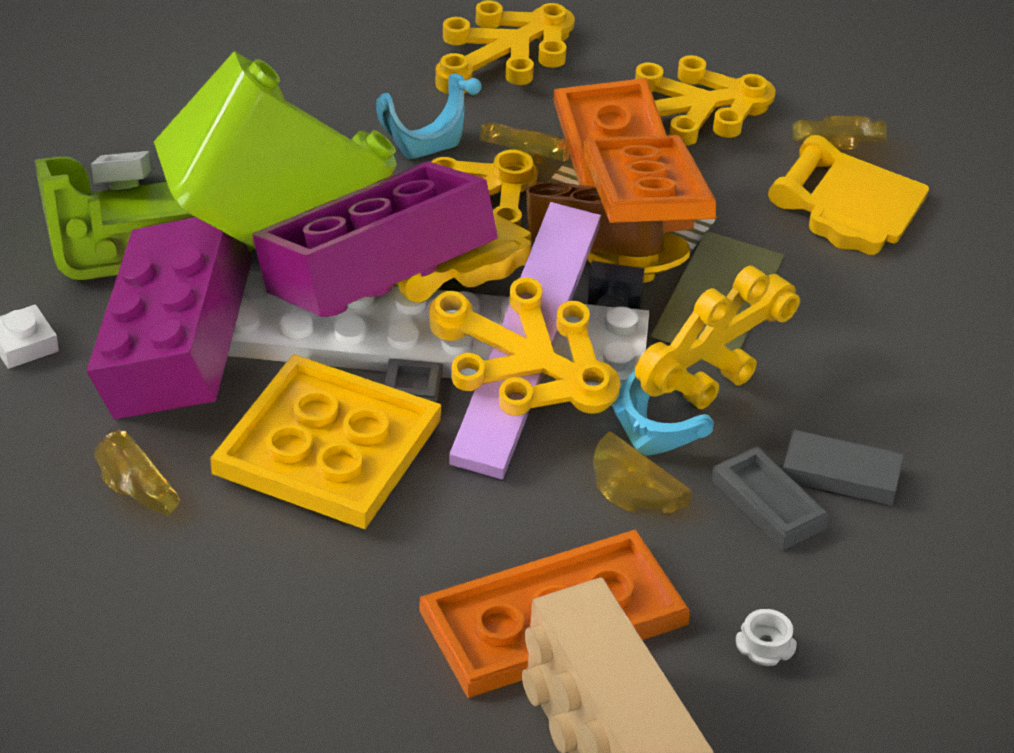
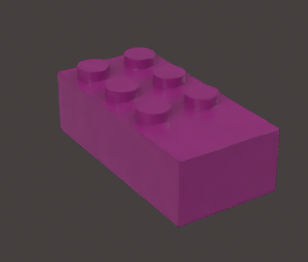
M430 161L252 233L266 292L312 312L319 317L339 315L348 309V304L364 297L384 295L393 289V284L418 273H421V277L427 276L436 271V265L498 239L487 180Z
M197 217L132 230L86 370L113 419L216 401L253 259L245 243Z

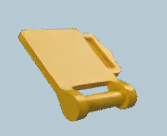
M810 135L799 149L800 157L785 177H779L774 181L768 191V197L779 208L810 211L809 229L811 232L827 238L838 249H854L868 255H875L881 251L886 241L895 244L900 240L927 198L929 187L918 181L841 153L826 138L819 135ZM816 167H830L812 194L802 187Z
M493 213L498 239L436 265V271L427 276L421 277V273H418L395 284L399 286V290L404 297L412 302L421 303L428 300L445 281L455 278L465 287H476L487 281L507 278L515 269L526 264L532 249L531 243L533 240L531 232Z

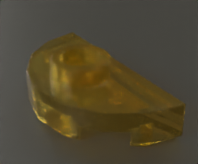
M825 116L824 121L801 119L793 124V141H805L810 135H819L830 141L837 149H856L859 147V142H886L887 123L883 120L871 122L869 117Z
M487 121L486 124L482 123L479 140L526 152L532 157L533 163L544 164L545 157L568 161L571 149L570 141L563 140L562 137L527 128L521 130L502 125L501 123Z
M112 430L94 448V458L103 470L100 477L114 491L122 495H130L149 508L167 516H170L180 503L179 495L127 432Z
M609 431L598 442L593 459V468L596 475L595 483L596 487L610 502L631 512H636V507L648 509L664 508V514L675 512L690 505L692 490L613 432Z

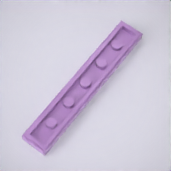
M550 202L520 278H533L542 286L541 311L552 347L554 348L559 335L556 328L557 310L564 302L572 301L598 233L601 215ZM522 293L518 295L520 298L530 299L534 297L532 294ZM509 304L501 326L525 337L519 314ZM492 347L487 360L509 355ZM544 373L522 376L520 378L527 380L531 386L540 384ZM505 380L482 384L480 388L474 391L450 451L449 465L501 480L504 479L529 413L528 411L520 416H512L506 414L500 408L499 388ZM511 393L507 397L512 400H521L525 396L520 393Z

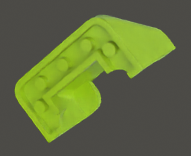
M234 51L154 141L169 190L175 200L187 212L256 249L252 233L392 175L397 166L393 155L396 149L383 134L375 130L371 133L359 130L352 139H349L286 101L278 86L280 77L270 65L260 59H255L252 62Z
M62 156L35 160L52 254L57 268L71 279L87 280L118 275L132 230L195 217L175 200L167 182L139 185L128 189L91 192L88 173L79 161L71 157ZM246 244L249 252H251L254 248Z

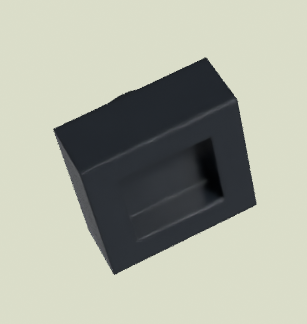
M592 261L589 275L588 305L613 308L627 307L640 310L645 268Z

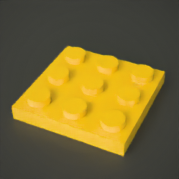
M293 354L211 456V473L353 526L366 529L440 423L441 404Z

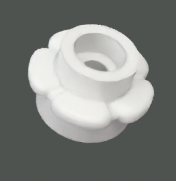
M760 609L750 613L741 626L742 632L736 635V646L740 653L747 655L750 660L759 665L774 666L780 659L789 660L796 651L797 642L792 638L793 625L784 614L776 610Z

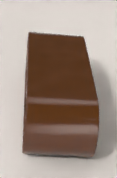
M543 182L531 185L526 189L528 231L531 232L533 242H535L549 204L553 202L601 215L600 227L591 248L593 252L628 257H648L659 254L664 249L663 221L610 223L596 187L561 182Z

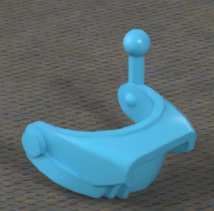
M456 73L449 75L447 104L437 119L424 128L408 130L396 115L394 103L389 93L381 94L380 98L376 100L378 120L383 129L393 138L402 154L408 159H416L456 147L460 142L463 132L464 90L471 95L478 94L482 89V84L478 79L470 78L469 80H464L462 75Z
M635 369L620 388L619 396L612 404L618 420L639 456H650L676 449L699 438L707 437L713 431L714 422L706 414L671 424L649 420L647 418V407L650 395L642 390L641 382L635 377Z

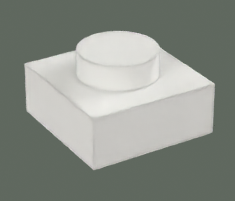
M149 151L99 156L91 163L94 184L109 182V188L112 190L139 186V179H144L151 171Z
M36 304L0 316V357L8 369L59 351L57 335Z

